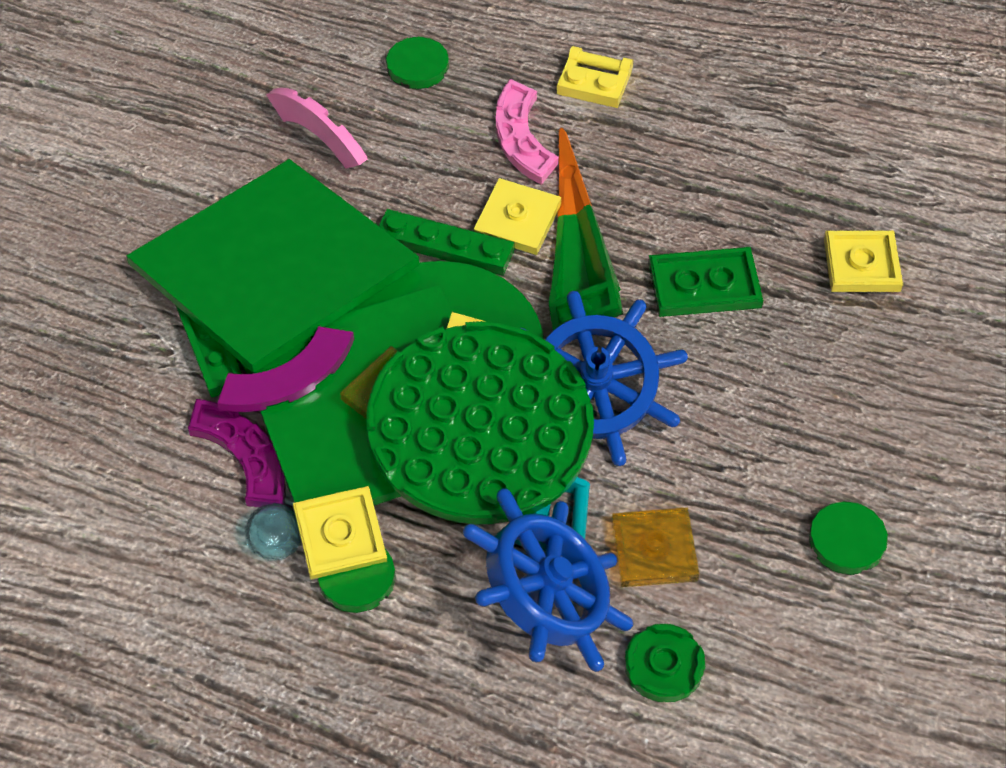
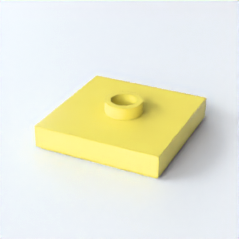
M499 178L474 227V232L515 242V249L537 255L561 206V197Z
M894 230L825 231L824 244L831 292H901L903 281Z
M369 486L293 503L310 580L387 562V555Z

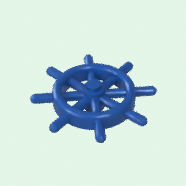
M571 291L567 294V302L572 320L556 328L546 338V341L555 346L554 350L567 361H571L579 371L586 384L585 388L590 400L592 397L595 398L600 419H594L592 439H606L613 464L623 466L627 459L620 434L635 427L647 414L669 427L679 425L680 417L654 400L659 383V369L685 363L688 359V354L684 350H675L655 355L650 343L635 328L647 308L643 300H636L623 320L603 315L586 316L580 294L577 291ZM592 335L611 338L606 348L602 347L601 353L597 352L598 347H595ZM578 339L584 361L561 349L571 341ZM624 345L638 359L612 365ZM643 373V387L640 393L617 381V379ZM608 392L631 406L626 411L615 416Z
M500 489L496 495L497 501L509 523L495 536L474 524H468L463 529V536L467 540L487 551L486 568L491 587L477 592L475 596L476 603L482 607L499 603L505 614L523 631L531 635L528 655L532 662L538 663L544 659L547 643L557 646L576 644L588 667L594 672L601 671L604 667V660L590 634L597 630L604 620L622 631H629L633 626V620L628 615L610 605V587L605 570L616 566L617 556L614 553H605L597 556L588 542L566 524L569 508L565 502L559 501L554 505L552 517L541 514L523 515L512 493L508 489ZM517 539H519L527 555L513 548ZM538 541L547 544L546 554ZM515 568L522 571L526 575H524L523 578L519 579ZM577 578H578V579H579V582H580V584H581V587H579V586L575 585L574 583H572V582H573V579H577ZM571 601L584 608L581 618ZM553 603L562 619L552 615Z

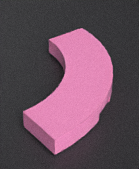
M510 79L504 86L496 106L497 138L501 149L513 166L529 179L542 185L557 167L559 156L544 148L534 135L530 133L528 115L531 107L537 100V91Z
M275 88L266 94L283 122H295L313 132L331 149L345 169L359 166L367 160L366 154L343 125L339 127L328 118V110L312 98L303 99L298 96L296 90L289 88Z

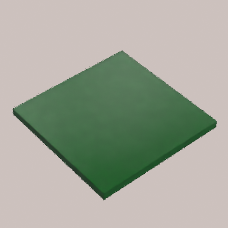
M291 159L286 160L126 255L128 264L252 373H256L314 335L318 326H328L420 265L418 255Z
M440 284L348 312L326 326V328L354 333V342L344 362L334 374L330 373L316 385L314 391L291 403L287 400L266 406V410L260 411L294 503L369 486L374 506L401 497L386 481L372 456L367 434L368 400L378 374L397 351L401 352L404 348L415 342L416 337L442 326L444 329H447L453 311ZM314 335L256 373L274 369L292 360L307 347ZM243 365L246 374H253L246 366Z

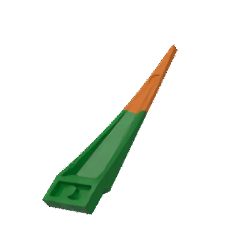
M563 128L559 129V196L561 197V206L558 210L555 259L549 298L553 331L565 322L572 320L567 302V294L571 291H577L580 294L586 316L603 315L615 318L623 315L619 293L621 289L568 135Z

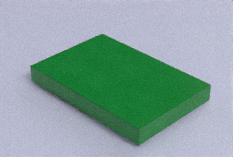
M751 247L649 255L648 264L659 317L759 309L763 306L764 300Z

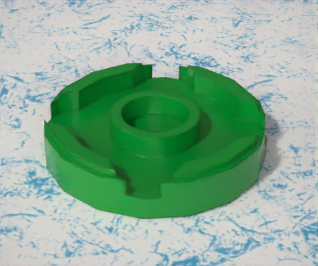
M406 38L397 42L389 50L386 57L388 75L399 85L401 83L407 84L412 89L429 88L440 83L444 78V74L449 69L447 50L441 43L431 38Z
M847 501L832 503L821 509L812 521L809 535L811 549L813 547L814 552L817 554V559L822 565L837 573L848 575L860 574L863 570L872 569L877 566L885 554L888 540L885 525L873 510L859 503Z
M385 549L387 562L318 578L322 595L341 611L359 613L374 609L380 605V601L386 596L388 598L394 588L396 574L391 555Z
M654 624L646 627L645 631L637 633L630 640L625 652V673L631 686L643 697L656 702H677L689 697L699 687L704 675L705 654L701 645H698L693 639V635L686 629L673 624Z

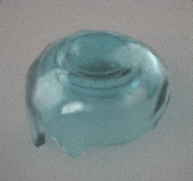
M280 503L264 504L253 511L245 525V540L250 551L267 561L284 560L296 552L301 538L294 511L287 505Z

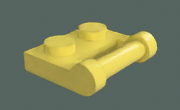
M572 46L567 63L557 84V94L618 108L632 72L633 59L625 57L622 60L583 52L582 48ZM579 64L618 72V75L579 67Z

